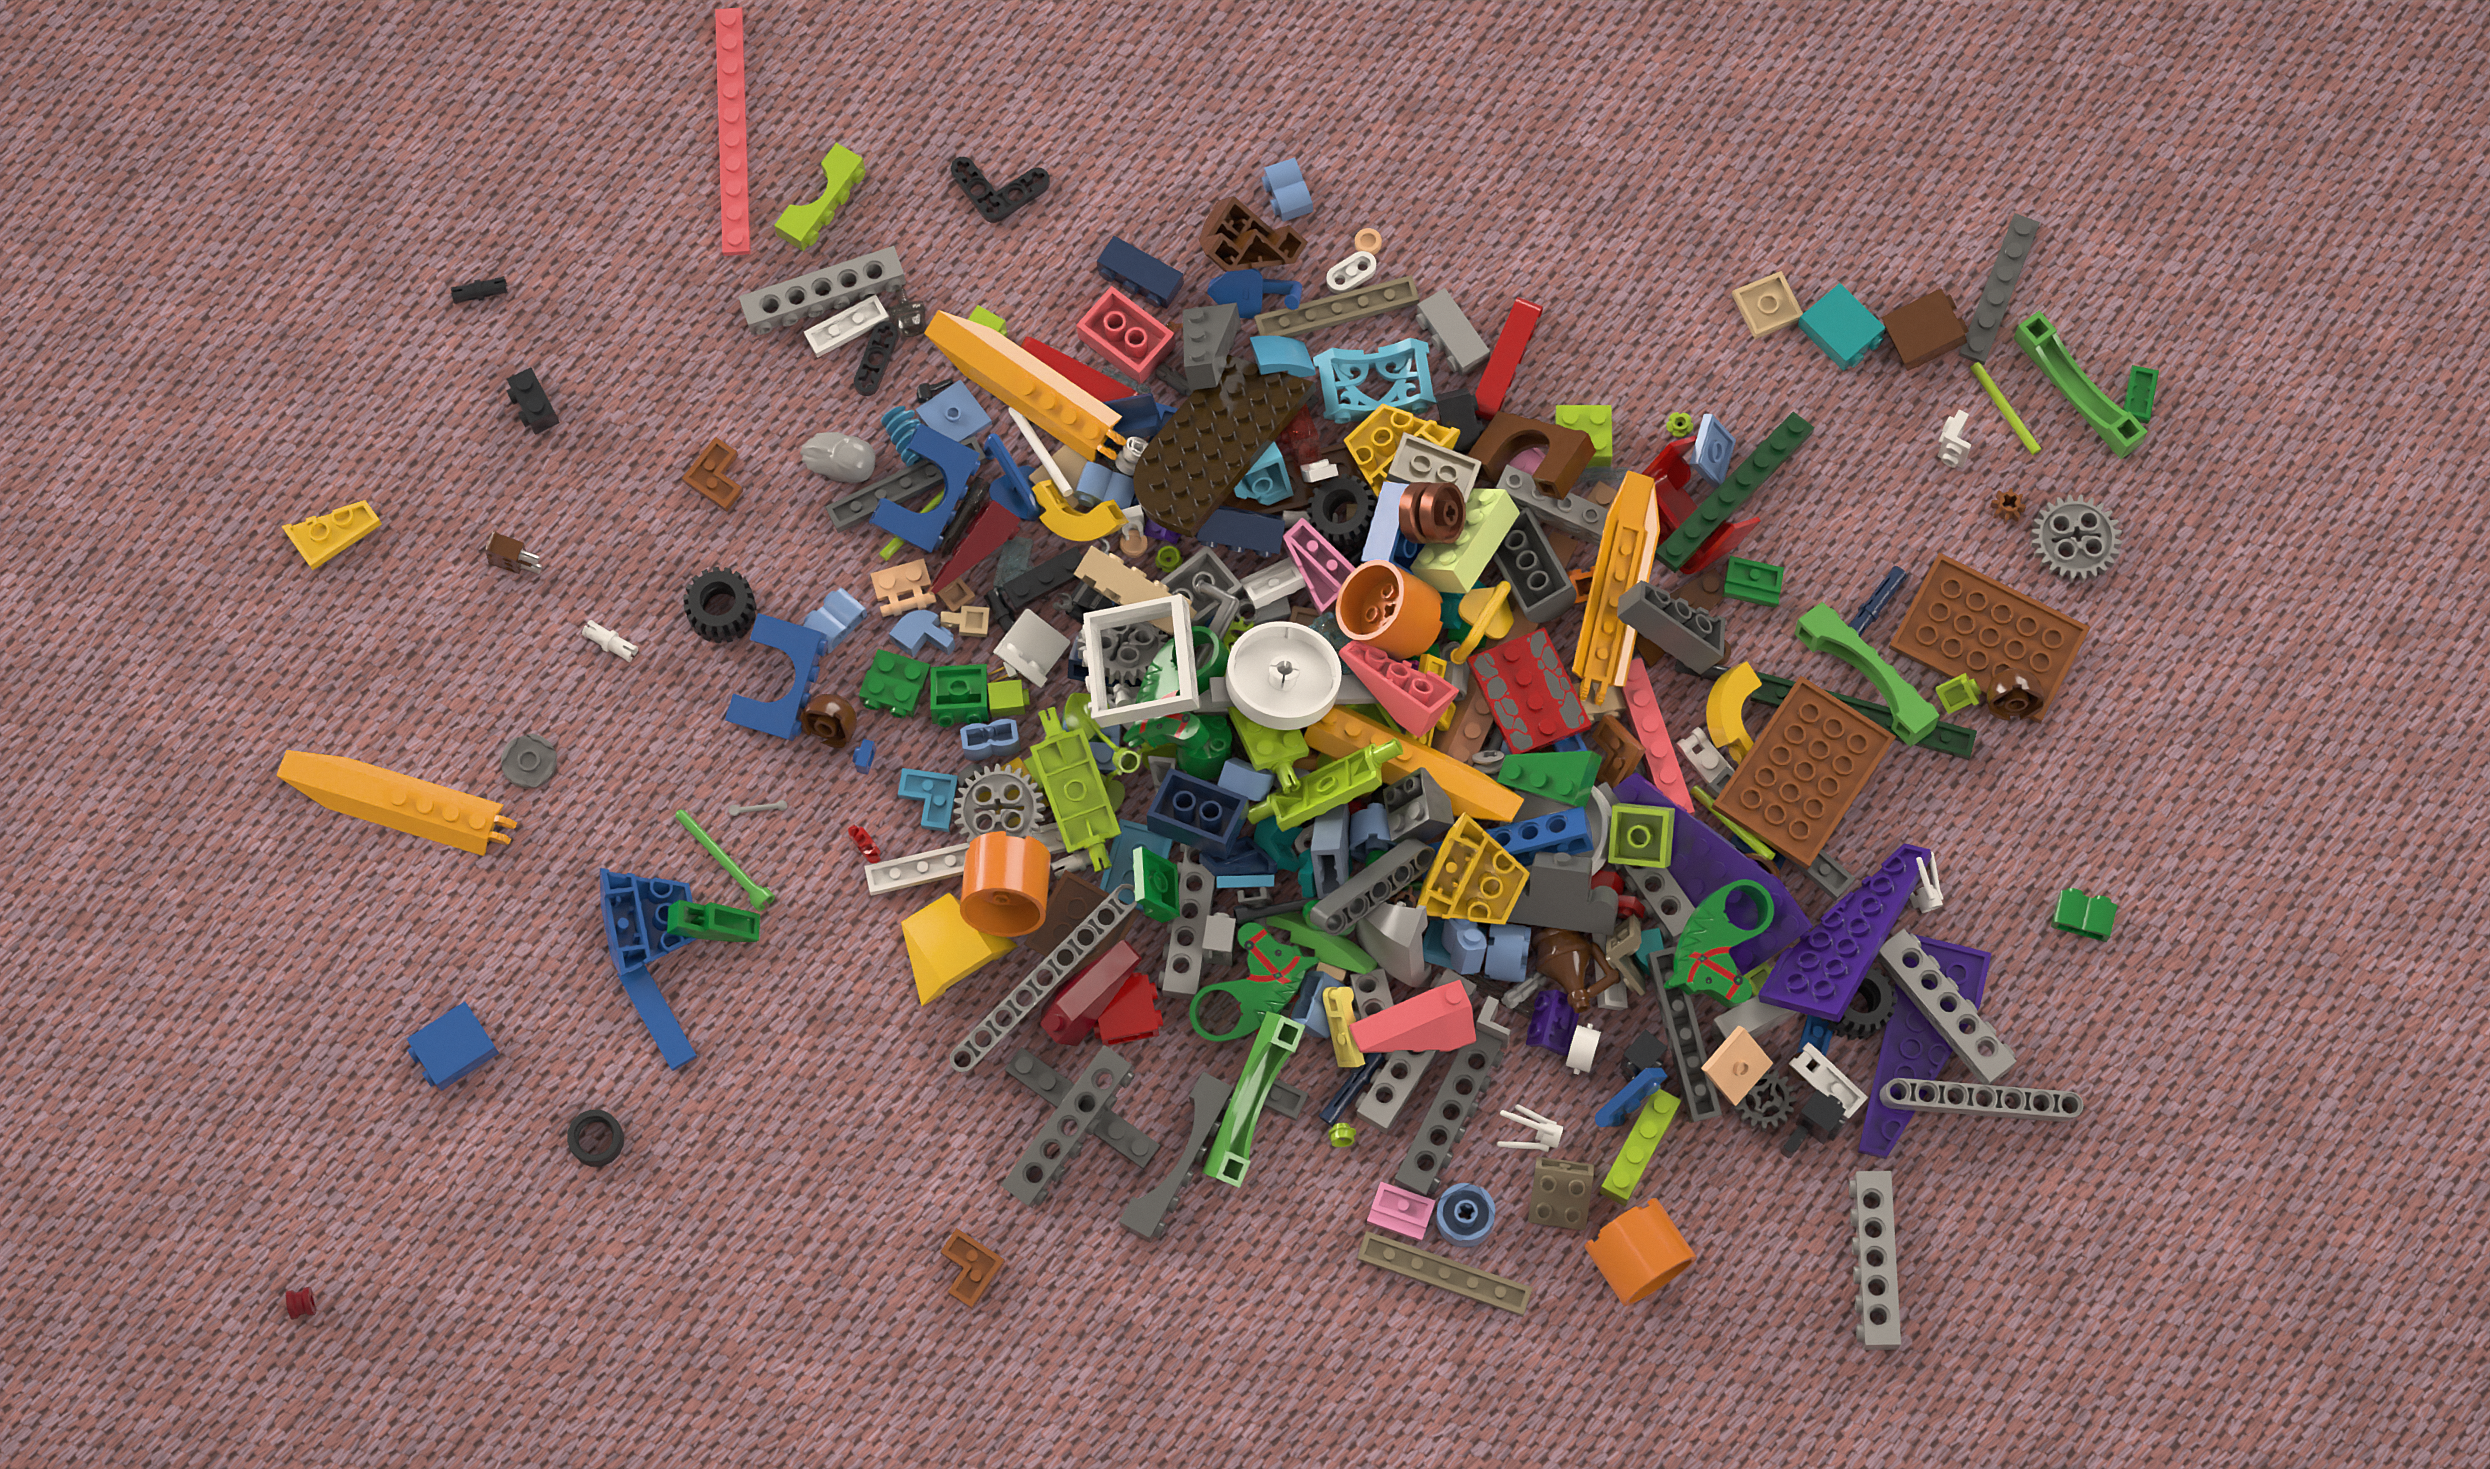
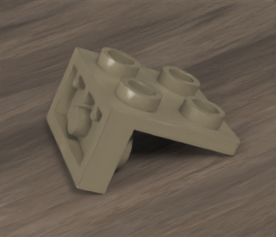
M1633 914L1615 927L1613 935H1606L1605 948L1607 955L1605 957L1614 970L1619 969L1624 975L1623 980L1631 991L1636 990L1640 996H1643L1646 993L1645 973L1631 956L1639 949L1641 944V922Z
M1537 1156L1528 1221L1536 1224L1585 1230L1594 1176V1165Z

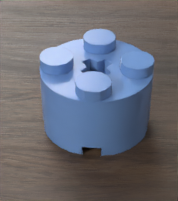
M1369 804L1367 809L1360 810L1351 815L1349 850L1351 849L1350 855L1353 859L1365 863V858L1370 852L1376 850L1390 851L1400 844L1391 841L1387 813L1382 804Z
M1491 923L1484 978L1518 983L1525 981L1531 927L1509 923L1505 925Z
M1459 1183L1451 1186L1443 1193L1437 1206L1436 1223L1440 1234L1446 1241L1456 1247H1473L1485 1241L1493 1229L1495 1205L1492 1197L1485 1189L1469 1183ZM1461 1211H1465L1466 1214L1472 1213L1470 1219L1460 1218Z

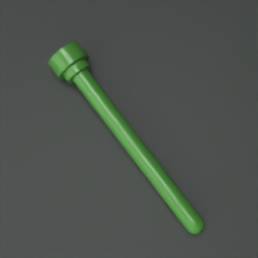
M680 809L676 812L675 816L679 822L749 893L750 903L758 912L766 908L762 904L765 900L768 904L774 901L775 895L767 887L757 886L686 811Z

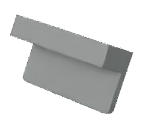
M1488 996L1477 1020L1476 1029L1502 1041V1047L1507 1049L1511 1030L1494 1023L1498 1012L1499 1000Z

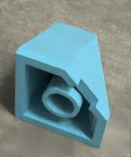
M1274 441L1234 488L1237 497L1244 499L1251 497L1257 499L1259 503L1270 505L1294 495L1283 457Z

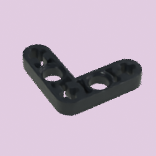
M958 157L951 164L953 179L981 216L990 223H997L1043 194L1050 186L1048 172L1043 168L1037 167L1030 169L996 192L971 159ZM958 166L963 168L968 166V175L971 177L968 182L964 173L958 171ZM1033 177L1042 178L1043 184L1034 183L1031 185ZM1023 183H1026L1027 187L1029 186L1030 193L1027 192V189L1023 185ZM975 185H982L986 188L985 193L980 196L973 195L971 189ZM1018 190L1023 193V197L1019 201H1012L1008 198L1009 193ZM988 198L994 208L998 207L997 214L993 212L988 213L989 208L985 202Z

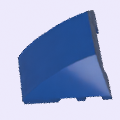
M600 868L601 911L610 957L620 977L697 940V938L667 933L668 907L679 899L693 903L689 883L655 877L654 879L643 878L632 873L621 874L609 872V869Z

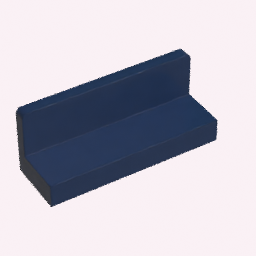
M1152 393L1102 402L1122 416V419L1113 426V430L1126 440L1130 437L1144 438L1158 434L1161 418ZM1108 437L1104 445L1113 444L1115 442L1113 441V439Z

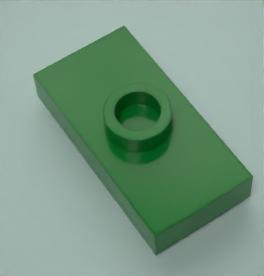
M2132 365L2123 410L2127 413L2130 411L2139 422L2148 424L2151 417L2159 370Z

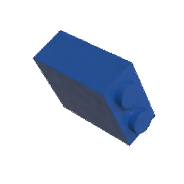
M466 1001L407 1038L411 1045V1048L407 1050L416 1064L422 1062L426 1069L422 1074L430 1087L436 1085L440 1091L499 1054Z

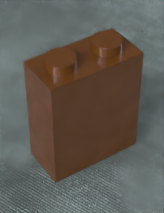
M1942 288L1881 317L1886 327L1885 329L1907 371L1967 343L1965 333H1968L1969 330L1962 317L1956 318L1953 310L1957 309L1955 302L1950 294L1945 296Z

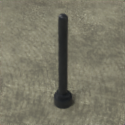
M1314 896L1253 909L1252 906L1246 907L1245 904L1234 906L1233 912L1236 926L1240 929L1247 923H1254L1256 919L1302 911L1305 904L1309 901L1322 899Z

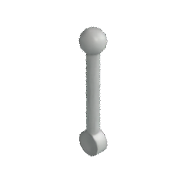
M784 800L774 804L746 807L731 805L729 813L732 816H737L739 813L771 809L784 811L788 805Z

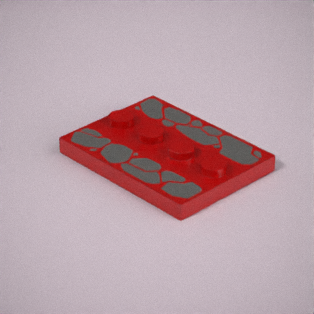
M1545 628L1467 658V664L1511 754H1529L1591 729L1592 724Z

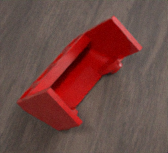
M1696 435L1669 443L1641 473L1642 475L1654 478L1660 525L1658 537L1660 545L1698 508L1683 488L1691 477L1690 466L1683 456L1696 443ZM1755 517L1736 524L1725 522L1679 570L1687 575L1701 571L1736 548L1761 520L1759 517Z

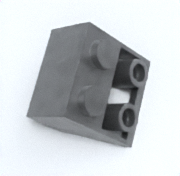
M1420 767L1383 789L1392 842L1401 843L1407 838L1414 837L1425 843L1454 825L1451 800L1426 768Z

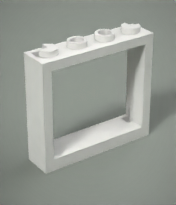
M1182 594L1083 614L1084 625L1081 634L1083 640L1086 641L1087 650L1083 651V658L1086 667L1089 668V676H1086V687L1088 692L1091 693L1092 702L1088 703V708L1091 711V719H1095L1101 728L1200 709L1189 604ZM1173 616L1181 695L1108 709L1100 630Z

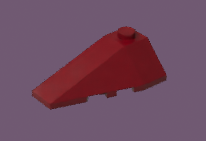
M995 500L985 502L965 531L968 537H964L952 551L953 559L951 561L948 560L927 590V593L930 595L938 593L1005 543L1007 539L1012 541L1020 530L1017 524L1021 519Z
M1126 940L1118 942L1056 988L1041 1010L1040 1025L1057 1044L1078 1046L1142 960L1140 955Z

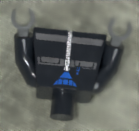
M1097 538L1102 544L1100 551L1108 556L1110 553L1114 554L1112 551H1109L1110 546L1106 539ZM1082 580L1071 596L1068 593L1057 594L1063 600V606L1058 602L1053 603L1055 610H1065L1069 617L1081 625H1084V613L1121 606L1090 588Z

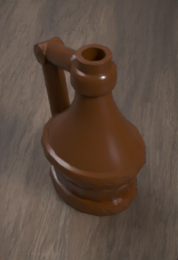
M1549 927L1536 934L1531 940V947L1536 952L1535 969L1539 974H1544L1558 982L1568 994L1567 1001L1569 1006L1573 1008L1575 1013H1583L1591 1008L1590 998L1596 997L1613 984H1619L1621 977L1618 971L1609 965L1605 957L1606 955L1596 942L1589 943L1584 936L1585 932ZM1593 957L1606 976L1586 990L1584 986L1585 974Z

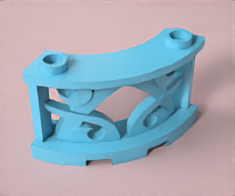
M1408 338L1392 345L1379 347V353L1364 355L1363 350L1331 348L1313 357L1314 367L1319 368L1326 408V411L1323 412L1324 419L1335 420L1337 424H1344L1350 421H1364L1382 403L1413 414L1427 412L1428 407L1436 404L1426 355L1429 353L1428 343ZM1415 359L1417 372H1410L1412 360ZM1387 366H1396L1393 373H1389L1385 369ZM1375 368L1383 379L1395 382L1391 390L1379 401L1371 399L1356 388V386L1365 381L1368 370ZM1350 371H1359L1360 376L1353 379L1354 374ZM1334 373L1339 380L1338 382H1335ZM1419 380L1421 393L1407 397V392L1415 391L1416 387L1412 383H1406V381ZM1337 390H1346L1341 394L1340 401L1345 399L1350 404H1339Z

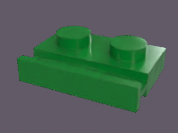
M1730 556L1727 561L1722 596L1777 608L1784 568Z

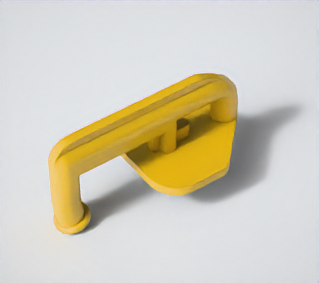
M1501 581L1496 587L1471 589L1462 598L1458 606L1459 615L1473 627L1459 648L1451 652L1450 658L1454 664H1463L1467 656L1478 645L1483 635L1493 640H1500L1510 630L1514 619L1507 600V595L1511 589L1508 581Z

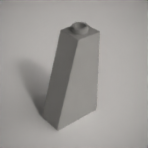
M1757 995L1716 1017L1713 1020L1710 1034L1719 1047L1738 1026L1745 1028L1750 1036L1755 1039L1797 1012L1762 1003Z

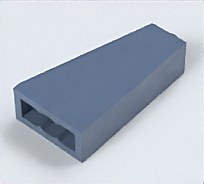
M1348 803L1340 804L1323 815L1315 817L1311 857L1318 899H1324L1348 881L1350 828Z

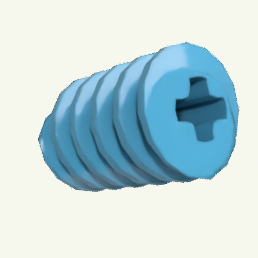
M897 406L882 417L881 424L886 428L887 435L891 436V442L896 445V451L901 454V460L909 467L924 460L905 449L920 421L919 419H912L915 416L914 410L905 411V406Z

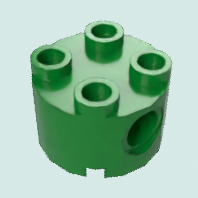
M1197 715L1196 717L1208 729L1209 739L1203 747L1195 750L1177 744L1176 761L1181 771L1183 768L1190 776L1201 780L1213 779L1221 775L1225 761L1232 759V734L1224 717L1219 715Z

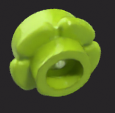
M1675 412L1669 416L1666 428L1673 436L1683 438L1692 432L1694 425L1691 423L1692 418L1687 413L1679 414Z
M1173 546L1161 548L1155 558L1157 567L1162 568L1167 573H1171L1180 567L1183 561L1182 557H1180L1181 552ZM1167 558L1172 559L1170 562L1166 561Z
M1337 1123L1329 1130V1139L1334 1147H1347L1354 1143L1356 1130L1355 1128H1350L1348 1123Z

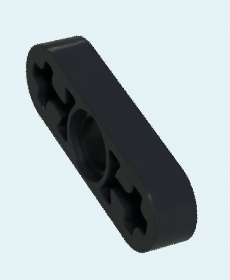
M881 322L875 326L854 377L855 389L862 396H871L878 391L898 342L897 328L891 322ZM886 330H890V334L892 337H887L885 339V348H883L882 346H880L882 342V337L880 333H885ZM876 353L883 355L884 360L881 364L872 365L869 363L871 355ZM868 370L872 371L870 379L873 385H867L866 388H863L860 381L867 379Z

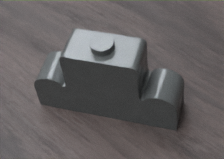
M1538 851L1532 864L1531 878L1527 879L1507 922L1613 935L1618 915V894L1608 886H1599L1594 890L1591 889L1593 863L1591 858L1572 856L1564 852L1549 853Z

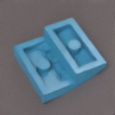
M1282 336L1250 337V347L1261 375L1286 371V373L1300 378L1316 375L1304 342Z
M1274 874L1217 876V888L1274 887Z

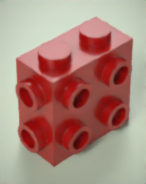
M1131 973L1100 1015L1098 1022L1094 1023L1096 1040L1102 1039L1103 1046H1112L1159 1036L1158 1027L1164 1025L1161 1010L1154 1009L1153 1000L1158 999L1155 982L1149 983L1148 974Z

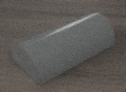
M1528 506L1520 511L1519 516L1493 554V558L1505 580L1510 583L1511 591L1526 618L1531 622L1543 623L1554 620L1567 612L1574 604L1577 593Z

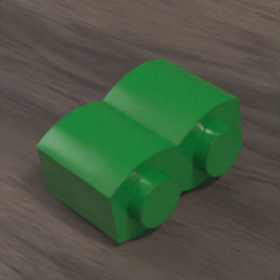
M2067 888L2066 890H2061L2057 898L2051 928L2107 942L2111 935L2117 905L2105 896L2097 895L2094 898L2085 896L2083 891L2079 889Z

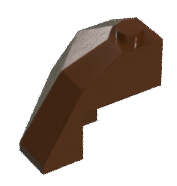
M1235 196L1219 200L1204 222L1199 238L1205 255L1225 272L1294 264L1308 243L1289 225L1273 230Z

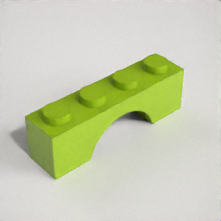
M837 142L821 162L823 174L828 179L824 194L818 200L808 205L797 206L790 204L774 225L777 236L802 251L808 245L813 246L819 237L818 231L823 225L827 226L832 221L836 207L839 204L843 205L847 201L851 187L854 183L859 184L865 176L866 171L863 158Z
M1661 1089L1650 1096L1602 1184L1600 1194L1626 1207L1654 1151L1675 1117L1681 1104L1680 1099Z

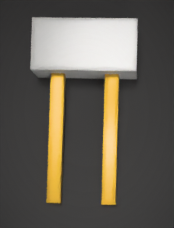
M1003 662L1004 667L988 673V676L1006 669L1008 674L991 681L993 683L1006 677L1014 678L1018 676L1017 671L1008 663Z

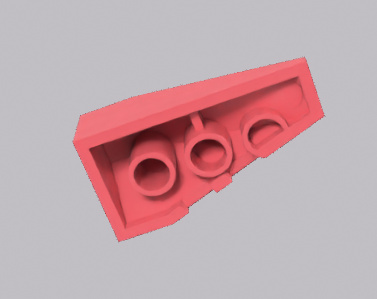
M1354 639L1338 653L1393 719L1418 738L1434 727L1459 692L1456 687L1437 674L1427 671L1426 674L1411 668L1412 663L1405 660L1402 663H1398L1389 659L1386 652Z
M1461 980L1431 989L1349 1025L1360 1053L1394 1052L1395 1050H1413V1052L1439 1050L1440 1052H1449L1476 1042L1472 1005Z

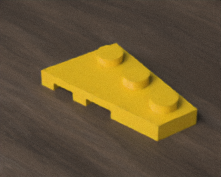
M366 500L335 509L331 514L318 518L316 516L306 518V522L293 526L290 523L282 526V528L311 569L314 570L381 526L382 523Z

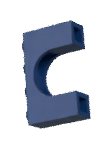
M920 423L917 424L905 449L931 462L941 472L945 489L940 503L929 512L915 513L886 498H881L871 516L869 524L926 553H931L933 549L938 550L944 538L941 532L945 524L949 526L956 514L953 508L957 500L962 501L969 487L965 483L969 475L974 476L981 461L977 460L980 453Z
M758 613L750 640L784 651L793 661L796 674L795 682L790 692L775 702H760L733 694L725 721L793 741L795 736L799 737L802 731L799 717L811 700L812 694L809 693L811 684L816 683L820 672V667L817 664L820 656L825 655L828 647V640H825L826 634Z

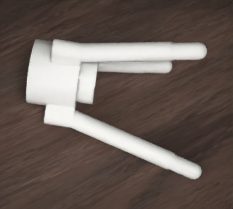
M1931 852L1932 858L1929 861L1933 885H1930L1922 858L1917 857L1916 860L1924 887L1916 890L1917 896L1912 892L1909 897L1913 908L1920 907L1922 913L1943 906V896L1940 891L1933 852Z
M1518 1104L1515 1106L1516 1110L1540 1122V1124L1501 1110V1116L1537 1129L1535 1139L1540 1140V1143L1497 1142L1498 1147L1539 1149L1545 1152L1549 1151V1147L1557 1149L1563 1126L1556 1125L1557 1122L1548 1120Z

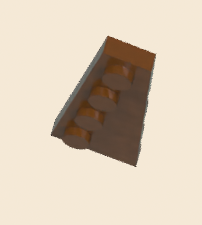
M1716 568L1669 595L1674 600L1680 597L1688 601V606L1698 609L1702 607L1710 612L1725 598L1722 596L1724 580ZM1637 632L1634 647L1648 668L1651 669L1667 653L1660 646Z

